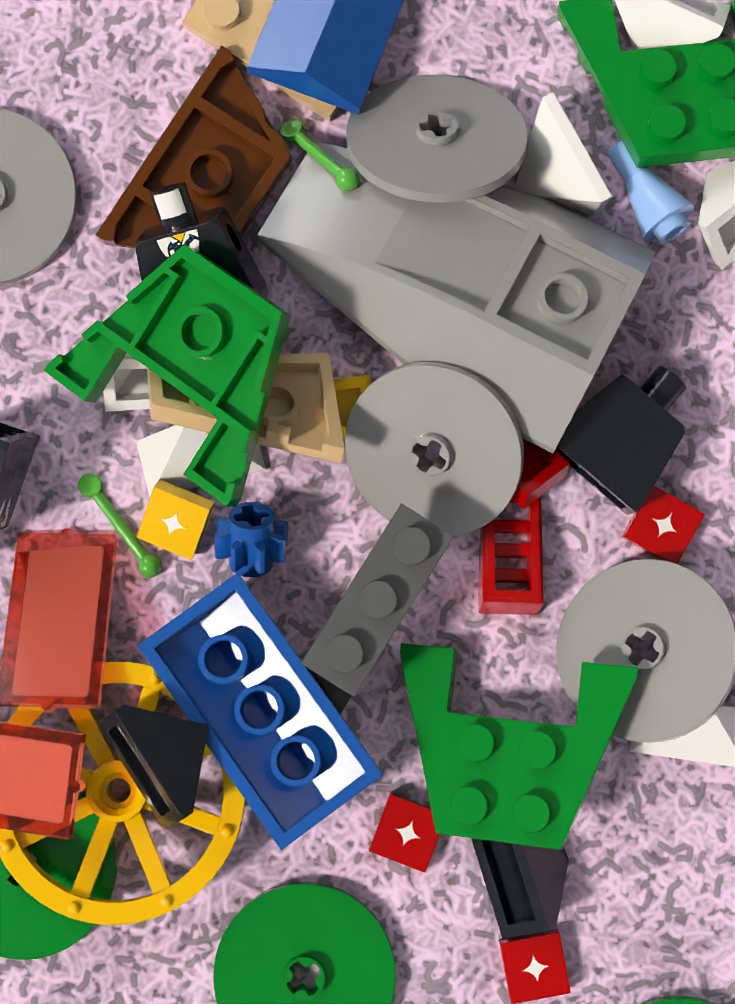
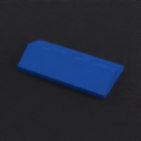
M275 0L248 62L246 73L359 115L405 0Z
M238 572L137 645L187 718L193 722L209 725L206 745L280 850H283L384 775L307 667L301 664L302 660Z

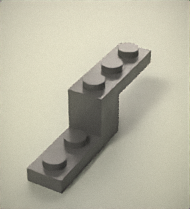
M402 503L301 662L302 665L307 667L340 714L352 696L355 697L454 538L452 534Z

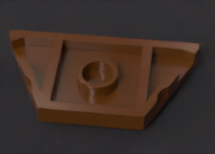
M221 45L95 234L102 243L110 246L136 248V241L144 230L160 225L150 194L158 189L177 183H186L196 214L224 207L242 237L292 162L291 154L277 130L272 127L266 117L264 108L253 90H250L228 49Z

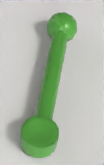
M292 119L282 125L280 133L285 142L289 145H300L335 176L336 185L339 189L351 191L357 187L359 175L356 170L350 167L343 168L308 138L301 121Z
M94 474L83 475L78 482L80 493L86 497L93 498L139 560L140 573L148 578L157 576L162 569L160 558L156 555L148 554L102 492L101 479Z

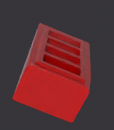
M541 496L528 505V521L493 519L480 528L479 614L537 615L543 606ZM511 498L509 503L517 502L513 498ZM495 533L527 534V544L495 543ZM495 558H527L526 569L495 568ZM495 583H526V591L495 590Z

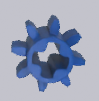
M245 502L238 504L237 507H233L229 512V517L219 516L217 518V532L214 533L215 558H229V567L234 573L238 572L243 577H259L270 572L274 562H285L286 546H288V522L282 520L275 521L274 511L269 506L258 502Z

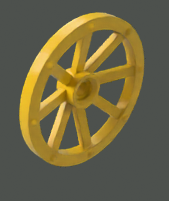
M133 662L93 664L90 688L112 683L143 686L137 708L153 712L157 710L162 693L174 699L151 665ZM28 697L13 713L0 734L27 738L38 721L63 700L98 768L91 770L73 764L70 784L85 788L86 797L67 806L65 823L37 820L18 830L14 815L0 813V857L14 879L27 893L53 911L75 920L101 925H124L150 920L176 909L199 893L213 879L232 851L239 835L245 812L246 800L221 766L223 778L221 815L219 816L194 806L193 813L179 821L214 835L213 839L197 864L172 884L142 813L144 809L152 811L121 760L116 758L104 733L98 726V722L86 699ZM206 744L203 758L213 754ZM117 778L126 780L130 785V795L124 801L116 799L111 791L112 783ZM95 813L100 819L71 890L47 874L36 863L26 847ZM124 821L153 893L124 900L91 897L119 822Z

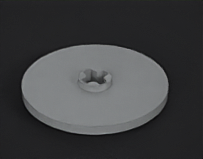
M449 75L406 77L376 88L367 94L359 115L351 112L346 128L348 154L362 176L388 193L410 200L431 203L469 200L483 196L501 187L521 167L526 155L528 139L525 120L517 107L508 98L482 83Z
M0 109V285L21 280L35 273L53 259L71 232L78 201L75 175L70 161L59 143L47 130L32 119Z
M415 362L387 371L372 382L359 396L351 410L346 425L345 453L351 476L365 500L389 521L402 503L453 536L470 533L491 522L504 510L513 497L522 476L524 466L523 440L512 410L501 395L486 381L454 365L440 362ZM432 440L442 446L439 452L440 456L435 461H431L425 456L427 452L426 446Z
M640 559L612 566L597 574L578 591L562 618L557 637L556 658L563 688L577 709L582 662L638 667V681L633 692L630 694L613 736L641 743L664 742L684 736L706 723L718 711L734 684L735 621L731 611L720 594L706 580L678 564L663 560ZM655 635L657 638L654 641L653 647L659 652L658 658L654 662L643 659L637 665L635 662L638 659L639 653L633 648L635 641L639 638L649 641Z

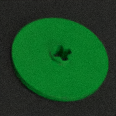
M70 785L68 805L86 797V795ZM93 813L26 848L28 852L34 854L37 858L36 863L47 874L72 890L100 817ZM14 815L18 830L39 820ZM114 838L112 839L91 897L109 900L112 897L117 876V853ZM0 857V957L30 960L51 956L74 945L94 927L95 924L69 918L37 901L14 879Z
M316 882L283 884L259 894L244 905L231 920L221 938L213 971L214 992L217 1004H392L396 980L392 947L377 917L353 895L334 886ZM299 961L305 968L313 964L319 967L320 970L315 974L316 988L309 990L305 984H300L296 987L290 984L294 977V968L292 966L294 963Z

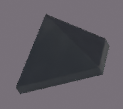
M125 704L98 723V726L164 829L193 813L209 725Z
M471 838L502 939L547 932L556 928L569 863L565 848L557 850Z

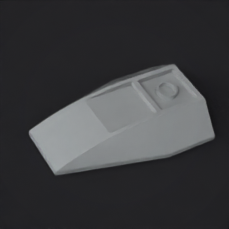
M314 142L343 168L350 167L356 170L359 175L357 187L351 191L339 189L336 185L335 176L307 152L259 231L257 241L404 365L415 362L446 363L465 369L486 381L501 395L512 410L522 438L553 453L611 344L656 252L552 200L502 187L483 196L459 202L431 203L402 198L378 188L362 176L352 163L347 148Z

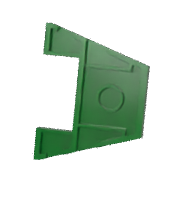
M612 0L559 1L557 12L564 31H568L578 49L577 58L585 73L592 75L604 98L603 106L637 168L735 157V39L621 51ZM731 0L735 27V0Z
M184 244L126 295L128 300L106 320H97L81 334L83 340L66 355L58 354L47 364L44 372L83 401L96 403L127 353L217 418L215 425L183 475L226 507H237L244 491L291 315L195 248Z
M401 643L400 655L436 834L562 850L594 780V775L605 750L618 726L619 719L630 694L633 692L638 681V667L582 662L576 725L565 726L451 713L458 651L454 648Z

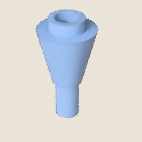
M622 141L615 144L608 151L607 155L626 182L625 187L643 241L650 242L657 238L660 244H666L676 239L689 228L691 223L688 217L694 211V205L651 169H646L645 167L637 168Z

